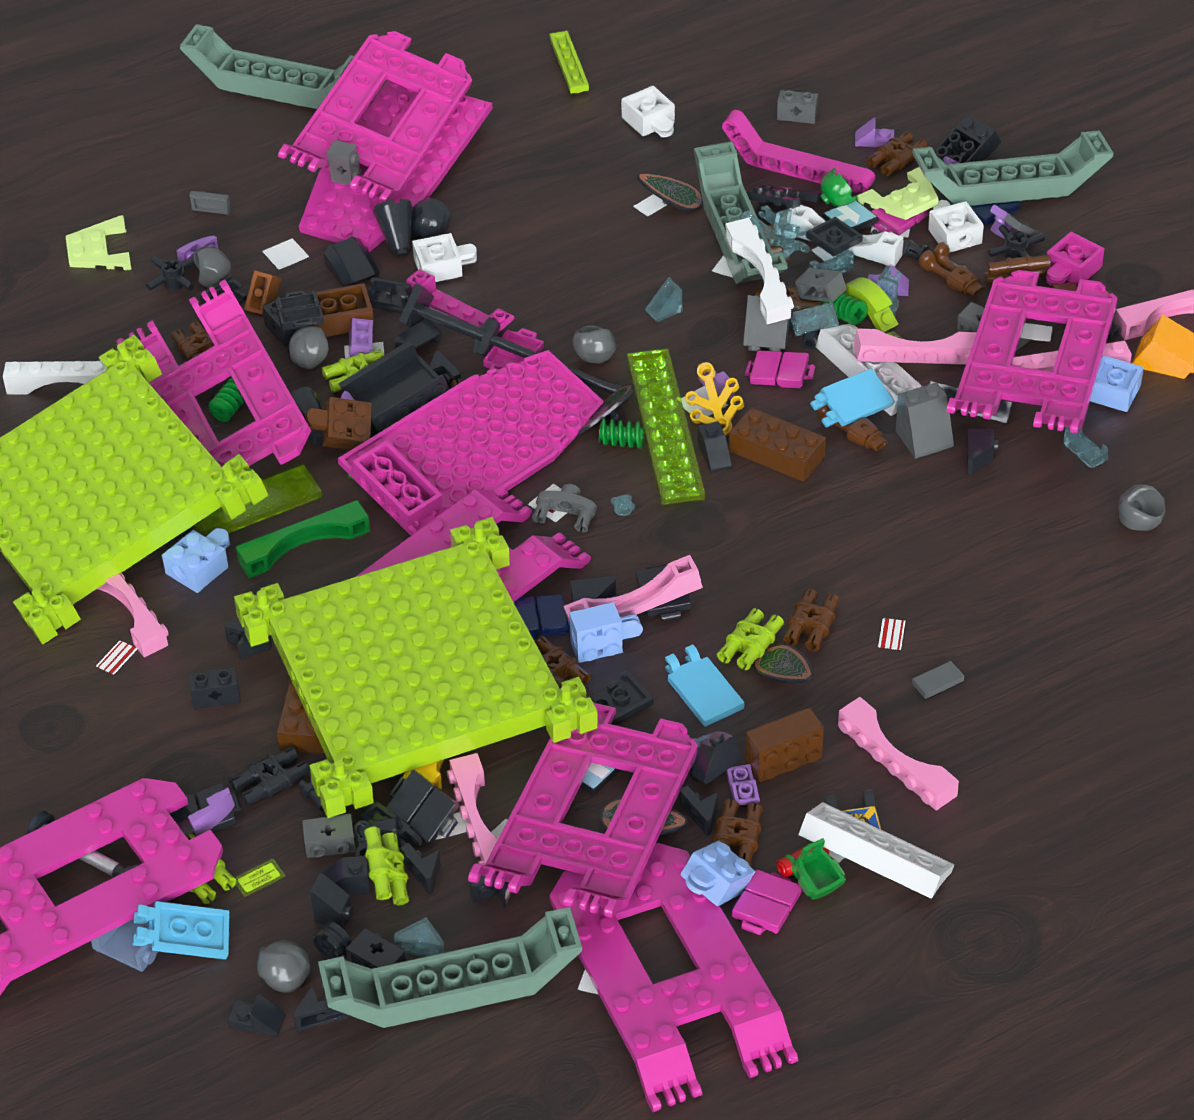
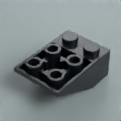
M967 113L934 152L942 161L947 156L959 163L978 162L989 157L1001 141L993 128Z

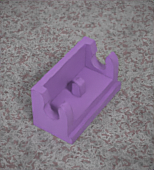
M352 318L348 358L358 353L366 354L369 353V350L372 351L373 320Z

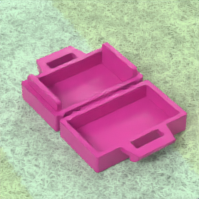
M933 207L906 220L887 214L885 209H874L871 212L878 216V223L874 224L873 227L880 232L886 231L901 235L915 225V223H919L929 216Z
M524 328L518 332L507 330L501 337L537 353H540L544 348V341L536 339L537 333ZM494 346L484 358L483 365L490 368V370L494 368L499 370L505 368L506 364L522 362L524 358Z
M757 351L755 361H749L747 364L745 376H750L751 384L775 385L777 382V385L783 388H801L804 380L813 379L815 366L813 364L808 365V353L784 352L782 358V352ZM810 369L808 376H806V370Z
M756 870L745 891L734 906L732 917L742 920L741 928L761 935L767 929L777 934L788 917L789 911L792 910L802 893V888L799 884L792 882L790 878H785L773 872L769 874Z

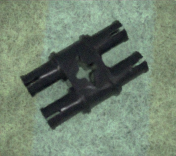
M290 746L275 755L268 754L266 758L255 764H249L245 771L229 778V783L235 792L247 785L257 783L256 786L241 793L243 802L249 807L265 797L272 798L277 792L285 788H291L293 782L310 774V768L304 760L288 769L282 768L298 760L296 750L293 749V746Z

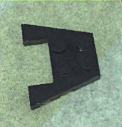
M765 184L762 187H754L753 190L747 191L749 200L763 203L773 202L774 205H787V208L792 209L800 207L801 200L823 201L820 196L823 194L822 192L792 190L790 187H780L779 189L774 188V185Z

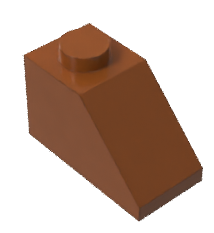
M254 270L244 310L263 315L262 307L275 301L282 278Z

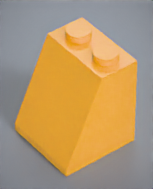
M1162 314L1141 338L1132 364L1142 366L1144 370L1185 379L1189 373H1194V333Z

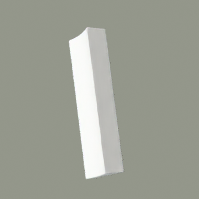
M846 324L821 329L816 348L848 377L871 368L894 400V404L891 407L884 409L890 416L897 413L898 394L923 387L896 362L857 361L853 347L856 330L858 329L855 325Z
M824 802L806 813L799 832L800 836L812 842L824 838L825 843L823 847L931 899L943 881L951 874L954 864Z

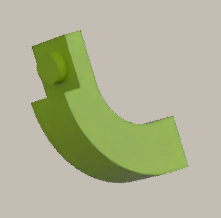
M859 277L845 284L847 289L844 293L867 304L868 315L876 329L886 332L899 325L889 307L892 305L891 300L875 282Z

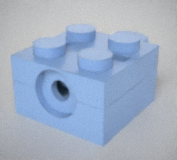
M1103 355L1090 401L1127 412L1141 386L1144 367Z
M216 528L205 537L192 530L162 554L165 573L198 593L228 568L225 551L230 546L228 532L225 529Z
M614 602L569 612L571 645L578 663L623 653L622 640L639 636L643 630L636 614L620 617Z
M717 841L693 852L680 875L686 880L685 883L691 891L703 894L712 903L719 906L741 895L756 871L749 866L747 861L734 854L728 845Z

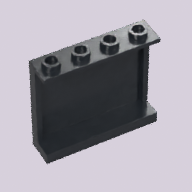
M407 341L339 383L342 392H349L355 401L371 403V427L377 434L450 390L444 375L438 376L417 354L410 341Z

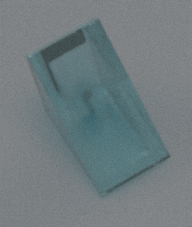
M668 277L645 310L657 322L682 312V289Z
M427 918L396 932L394 935L395 944L401 946L405 954L428 957L445 953L444 941Z

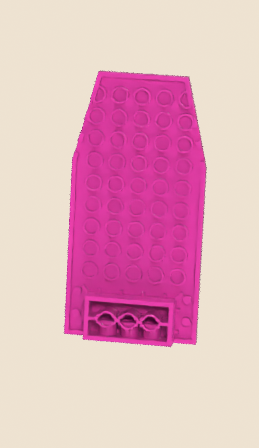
M388 80L356 124L389 138L418 93ZM464 95L398 197L389 200H393L394 203H400L399 199H408L413 207L420 200L430 198L493 109L492 103ZM359 163L362 169L361 175H364L369 167ZM328 164L326 168H321L301 219L299 230L301 233L335 243L354 236L361 240L368 252H371L385 240L373 215L374 206L382 203L380 202L381 194L377 193L375 198L369 197L370 191L367 195L362 194L363 186L359 185L357 190H353L348 185L332 182Z
M547 350L526 357L522 362L506 364L505 368L499 370L494 368L488 370L487 374L481 376L477 374L467 378L339 457L338 464L412 536L473 490L493 491L494 493H498L502 489L508 491L552 463L574 440L580 429L601 408L604 401Z

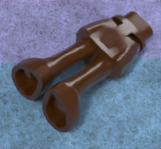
M945 242L939 243L933 253L927 250L921 255L919 266L928 272H933L946 279V286L964 294H970L973 297L984 291L985 287L980 284V279L966 266H958L949 259L950 247Z
M828 405L818 410L817 417L821 421L827 417L826 413L831 411ZM866 417L843 427L839 422L833 424L847 433L849 441L866 448L878 451L887 444V440L882 437V432Z

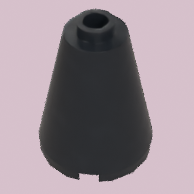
M399 199L400 203L388 200L374 206L373 215L391 253L396 254L397 257L406 256L411 250L412 203L408 199Z
M302 387L291 392L303 417H305L310 408L322 409L317 393L310 387ZM311 429L308 440L316 446H322V431Z

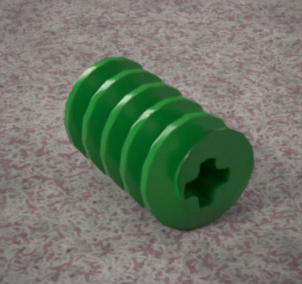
M844 292L833 302H823L824 309L828 314L851 325L861 323L868 313V306L864 301Z
M232 377L228 379L227 383L223 385L222 389L219 390L218 394L209 403L210 413L221 422H228L245 401Z
M603 418L599 429V443L602 440L604 445H608L611 440L612 446H616L619 441L620 446L625 447L628 442L629 448H633L636 443L637 447L641 449L644 441L645 427L640 428L638 421L634 427H632L631 421H628L626 426H623L622 420H619L616 426L614 419H611L609 425H607L605 418Z

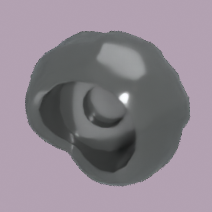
M215 246L201 247L194 253V262L200 270L198 282L201 285L210 288L227 275H230V259Z
M594 325L577 329L572 338L574 351L583 361L588 363H604L612 357L617 349L612 332Z
M301 327L290 339V358L294 364L304 369L315 368L323 362L328 354V341L320 327Z
M1146 484L1134 485L1119 497V519L1127 528L1137 531H1149L1162 522L1166 512L1165 499L1153 486Z
M277 940L261 947L257 960L258 974L269 987L277 992L290 993L297 990L303 985L310 974L311 967L307 952L292 940Z

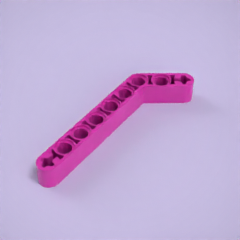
M739 110L731 111L722 125L724 132L733 142L740 155L751 166L820 184L822 178L835 168L836 172L834 174L840 173L852 189V192L858 194L868 191L875 181V174L869 169L763 142L746 116Z

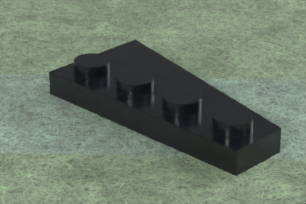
M626 670L621 674V678L617 682L613 681L607 686V690L601 696L597 695L593 698L592 702L616 708V714L611 725H616L653 705L654 699L632 674Z

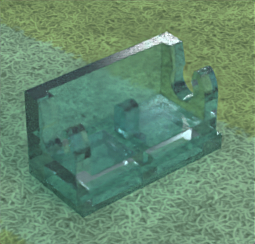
M847 249L842 254L840 253L821 264L815 260L810 261V264L814 266V269L841 271L843 274L853 268L854 252Z
M886 266L877 280V285L891 300L892 305L889 307L895 316L896 310L899 307L897 293L901 272H897L896 276H890L892 267Z
M833 303L793 312L790 318L796 336L839 325Z
M1065 428L1063 444L1090 468L1108 460L1107 446L1103 444L1101 450L1082 433V430H1078V433L1075 434L1070 433V428Z

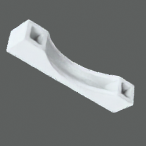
M800 205V207L790 208L786 212L785 233L809 240L806 238V231L826 221L812 208ZM886 231L879 234L863 235L862 242L844 252L887 266L892 264L895 267L902 257L903 237Z
M750 218L726 223V239L732 252L750 261L763 278L764 288L760 294V311L766 323L770 324L791 318L793 301L790 296L787 297L785 284L780 282L778 270L772 266L771 255L766 253L764 241L759 239L756 225L752 224Z
M101 361L6 362L3 380L7 395L29 394L39 387L52 383L76 382L85 384L103 373L105 369Z

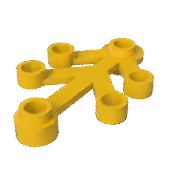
M702 363L697 368V374L702 381H705L710 401L698 396L694 391L688 392L685 395V400L690 406L698 405L713 412L714 418L704 415L699 409L693 410L690 413V418L695 424L719 421L721 426H725L722 430L725 436H727L732 430L731 420L736 411L744 407V401L740 396H734L730 401V407L724 415L722 414V408L731 393L739 389V383L735 378H729L725 383V388L718 397L713 381L715 370L712 364ZM735 383L734 387H729L730 384ZM695 396L694 400H689L690 397ZM736 401H741L739 405H734ZM700 414L699 418H694L695 415Z

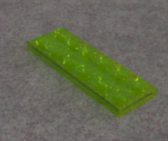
M303 464L262 480L269 496L255 505L249 502L245 505L246 511L231 520L222 507L194 524L192 528L205 537L216 528L225 529L230 533L321 498L322 491Z

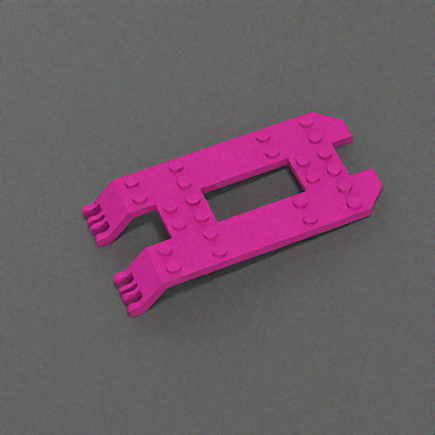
M396 31L387 32V35L378 36L377 34L369 35L293 145L284 144L279 151L278 157L286 159L288 154L292 155L290 158L291 163L295 164L298 161V166L303 167L308 162V170L315 172L318 167L326 168L328 165L326 152L335 140L355 144L359 154V163L369 168L364 175H355L350 183V188L357 190L359 185L363 186L362 194L367 195L370 191L369 197L375 198L377 193L381 194L380 202L396 199L468 91L472 78L467 73L463 60L445 53L437 65L407 52L406 50L410 46L412 38ZM386 79L418 93L389 138L356 124Z
M1017 270L1005 279L1002 277L994 279L956 397L949 399L947 413L954 414L956 410H961L963 416H967V413L971 412V417H976L977 413L983 414V419L990 420L991 416H996L1001 399L1042 406L1041 412H1036L1033 427L1040 428L1042 424H1048L1050 430H1053L1054 426H1058L1057 431H1062L1066 427L1070 428V433L1077 434L1078 430H1082L1118 298L1113 293L1109 294L1105 290L1106 287L1098 281L1080 279L1077 291L1074 292L1037 286L1039 273ZM1026 318L1066 324L1052 372L1012 366Z
M225 279L219 283L222 290L225 291L219 296L214 287L209 288L214 297L212 300H210L206 291L201 292L202 297L206 301L205 304L199 306L196 297L189 299L215 346L184 364L178 366L153 320L147 323L152 334L145 337L142 328L136 329L141 338L140 342L154 356L162 372V375L149 382V384L221 467L238 454L249 466L271 453L275 454L280 465L300 455L311 429ZM133 332L129 333V337L134 335ZM120 338L116 342L117 344H120L125 340L123 338ZM232 376L256 421L219 442L195 396Z
M475 489L357 576L450 548L451 529L464 525L471 529L474 528L476 521L493 517L496 524L501 520L523 523L531 517L533 511L528 506L522 508L523 503L514 495L508 496L506 489H502L498 493ZM560 532L553 537L532 535L514 550L509 548L510 566L497 569L496 571L514 602L559 567L582 569L590 562L591 556L586 552L580 554L581 548L572 541L565 543L566 536Z
M594 703L597 709L598 729L579 734L576 729L571 731V738L553 743L550 738L486 863L473 865L468 880L477 883L481 876H486L484 880L486 886L491 887L495 881L494 887L501 889L504 882H509V892L518 893L521 886L532 884L541 864L583 874L585 876L580 887L568 889L564 898V906L572 908L575 905V901L580 900L581 910L587 911L591 904L590 912L596 914L599 911V907L603 906L605 907L604 915L613 918L617 910H624L628 905L679 794V789H681L698 753L697 743L689 737L687 729L682 723L661 718L653 734L611 725L616 714V708ZM591 763L634 773L605 834L562 824Z
M142 778L0 847V919L8 930L0 934V995L10 981L133 920L138 904L153 908L155 901L168 902L214 878L216 865L223 854V847L211 830L190 840L184 835L170 815V813L188 805L187 797L176 783ZM121 837L126 839L142 864L56 907L38 882V878Z
M660 843L655 844L626 909L617 910L614 917L610 918L604 915L605 907L603 906L599 907V911L596 914L590 912L591 904L587 911L581 910L580 900H576L575 905L572 908L570 907L582 945V952L578 956L635 1062L646 1101L652 1112L661 1110V1102L657 1098L656 1093L662 1091L667 1105H675V1099L670 1088L673 1089L679 1103L684 1102L686 1099L685 1093L680 1087L682 1084L687 1083L692 1097L695 1098L702 1095L686 1044L676 1026L721 1011L732 1030L743 1068L749 1078L758 1075V1069L752 1061L759 1058L765 1072L772 1071L771 1063L775 1069L781 1068L782 1061L776 1053L780 1050H783L789 1064L798 1062V1056L792 1046L782 1011L721 907L716 906L703 894L691 891L685 883L686 880L680 875L690 859L689 853L685 850ZM571 871L563 872L550 894V903L554 910L567 908V906H564V898L568 889L580 887L585 875ZM661 906L697 970L652 984L618 920Z

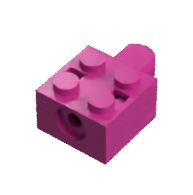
M1073 232L1068 233L1047 251V255L1050 257V268H1047V284L1052 286V284L1065 283L1067 281L1077 285L1080 279H1089L1102 267L1104 248Z

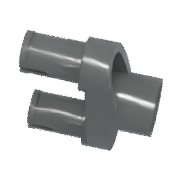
M565 484L561 491H542L538 494L536 499L537 506L532 515V520L538 523L539 518H541L540 524L545 523L549 509L578 515L574 525L575 530L580 532L583 527L582 532L585 533L588 531L591 518L595 516L597 506L593 501L580 496L581 490L579 487L573 484Z

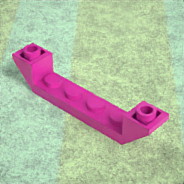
M421 269L406 279L407 284H411L412 290L415 284H419L434 296L430 308L479 328L489 317L500 324L499 331L503 330L514 320L513 315L499 308L489 316L437 290L435 276Z

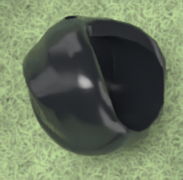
M425 198L412 207V232L414 236L425 239L443 235L447 231L451 220V213L443 202L437 199Z

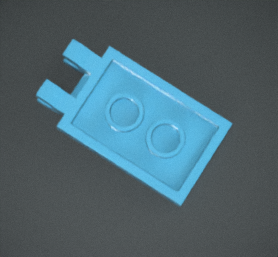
M871 368L822 388L819 394L815 395L816 400L810 403L814 410L828 405L831 411H828L826 413L827 417L822 419L823 424L827 428L837 422L843 427L860 418H865L887 409L894 404V400Z
M693 644L685 648L688 656L685 657L687 663L680 666L674 654L665 657L668 663L665 666L666 671L669 673L668 682L704 727L744 709L745 702L708 657L700 658Z
M155 901L153 908L138 904L137 912L134 913V923L144 924L149 922V929L137 927L136 934L133 935V945L144 946L152 944V951L217 959L227 958L229 948V910Z

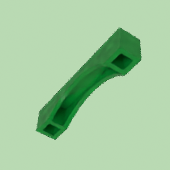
M358 500L236 546L238 562L247 577L252 578L269 571L281 556L302 544L328 538L351 540L369 533V517Z

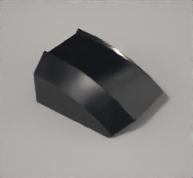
M354 236L333 245L330 244L324 252L326 267L343 287L380 273L364 244Z

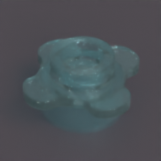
M630 495L613 497L611 504L614 505V512L622 516L630 514L635 509V504L631 501L632 497Z

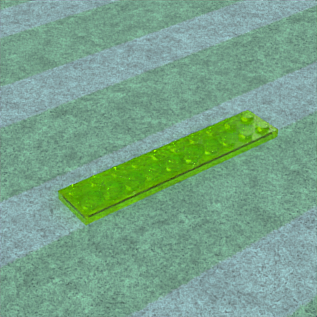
M660 349L627 353V361L635 387L634 390L642 424L645 427L644 432L662 505L704 500L705 491L669 350Z

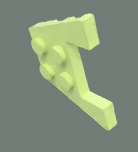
M920 167L907 173L908 180L912 183L908 184L907 187L891 192V194L885 197L880 196L873 189L857 195L858 202L862 205L868 203L873 209H885L887 214L904 220L939 204L937 194L931 182L924 176Z
M123 215L66 235L70 267L95 268L96 265L106 266L107 269H114L115 266H120L124 270H131L129 252L108 255L105 236L126 232Z

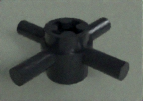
M1002 224L998 229L1006 238L1005 244L988 249V255L993 257L1006 253V258L1025 257V255H1029L1027 252L1028 246L1045 241V236L1041 233L1027 238L1025 233L1021 231L1010 232L1006 225Z
M157 256L152 257L151 262L161 269V275L146 284L149 291L163 283L168 290H178L183 286L189 291L193 290L194 284L185 278V270L196 265L193 257L183 263L176 259L162 261Z

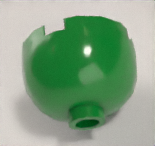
M835 168L822 178L820 188L823 194L820 196L827 205L831 203L834 207H840L857 200L856 195L854 197L851 196L852 189L840 173L834 174L836 172Z

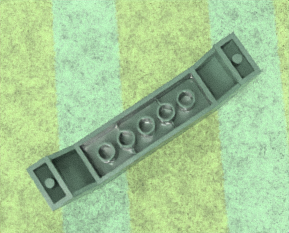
M198 24L194 26L180 45V49L219 89L313 109L319 108L355 57L350 55L343 65L336 70L233 50L213 31V27Z
M1100 130L1081 132L1080 137L1059 154L947 165L935 154L932 147L914 148L912 150L924 176L953 204L966 201L969 206L1069 196L1113 157V151Z
M733 142L694 148L704 210L735 283L763 279L757 268L750 261L732 252L726 239V223L750 218L752 224L756 225L758 237L763 239L765 251L771 255L773 268L776 267L779 274L785 271L787 263L782 252L773 254L744 189L737 151Z
M567 907L545 912V917L520 937L373 969L346 961L344 956L319 961L318 964L329 1008L386 1028L534 995L582 952V945L571 909Z

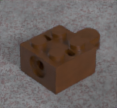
M329 397L323 409L310 408L304 417L310 429L322 431V446L352 450L370 439L371 403Z

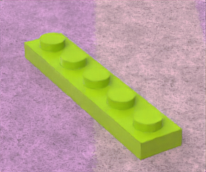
M568 31L551 33L550 41L570 93L589 91L588 81Z

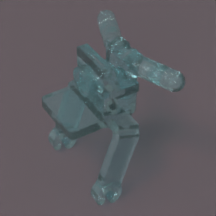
M762 206L761 209L765 210L766 213L764 214L763 211H759L758 214L761 218L774 226L773 229L756 218L750 211L743 212V215L750 218L752 224L756 225L758 233L770 240L771 245L781 246L785 249L782 252L785 260L797 250H801L804 253L810 251L808 245L794 240V238L806 235V230L800 229L798 225L790 224L792 210L786 209L775 214L768 206Z

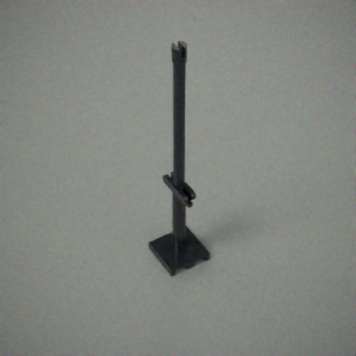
M415 284L399 319V322L404 323L405 327L410 328L425 318L475 339L473 353L476 355L479 353L483 357H486L492 345L522 358L538 354L535 351L498 337L500 324L491 317L479 328L430 308L434 296L419 284ZM564 364L583 383L609 394L623 387Z

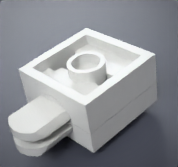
M654 86L621 99L622 118L642 136L656 132L661 137H669L674 133L675 104Z
M940 200L939 204L930 211L928 230L938 244L941 242L948 244L950 252L982 244L984 225L966 201L950 205L948 201Z
M451 233L412 241L414 261L417 269L435 276V282L462 277V265L474 263L477 260L476 247L473 244L456 246Z

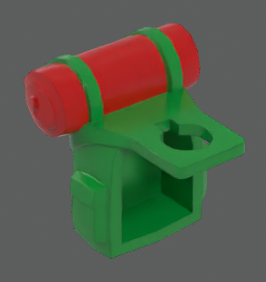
M824 838L810 842L807 846L791 854H786L783 858L776 861L779 873L785 878L795 875L798 878L799 886L812 900L830 894L842 886L846 880L844 878L845 873L836 859L832 860L829 856V849L823 847L825 843Z

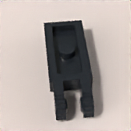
M378 801L359 815L360 821L365 820L370 824L375 820L398 817ZM401 820L402 832L397 834L399 851L401 852V847L407 844L402 840L405 837L414 846H421L423 844L421 837L407 823Z

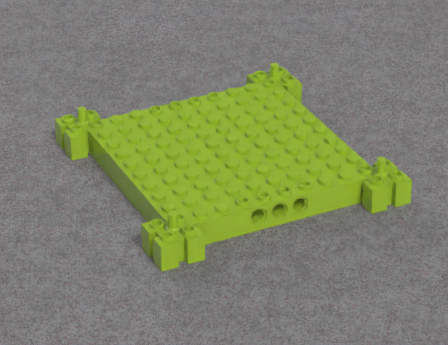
M135 335L118 344L117 351L112 348L99 356L105 369L103 373L0 438V552L32 592V596L27 592L13 601V603L42 645L57 636L56 630L61 626L67 629L81 620L73 604L105 584L107 579L122 573L220 507L232 520L246 511L245 505L249 502L255 505L269 496L261 478L253 469L250 470L249 465L240 454L224 463L225 465L221 467L153 389L149 382L162 375V372L154 356L147 348H144Z
M493 517L476 521L474 528L471 529L467 525L451 529L450 548L284 599L278 583L260 588L261 590L257 592V595L250 591L234 596L236 613L242 627L245 628V634L250 646L268 642V636H272L326 755V760L309 766L312 785L317 796L321 798V805L327 818L346 813L345 806L351 804L354 805L355 809L373 804L371 783L546 726V730L553 743L571 738V731L576 729L579 734L598 729L597 709L591 698H586V689L581 679L576 677L561 682V689L558 687L496 571L497 569L510 566L509 547L503 536H499V528Z

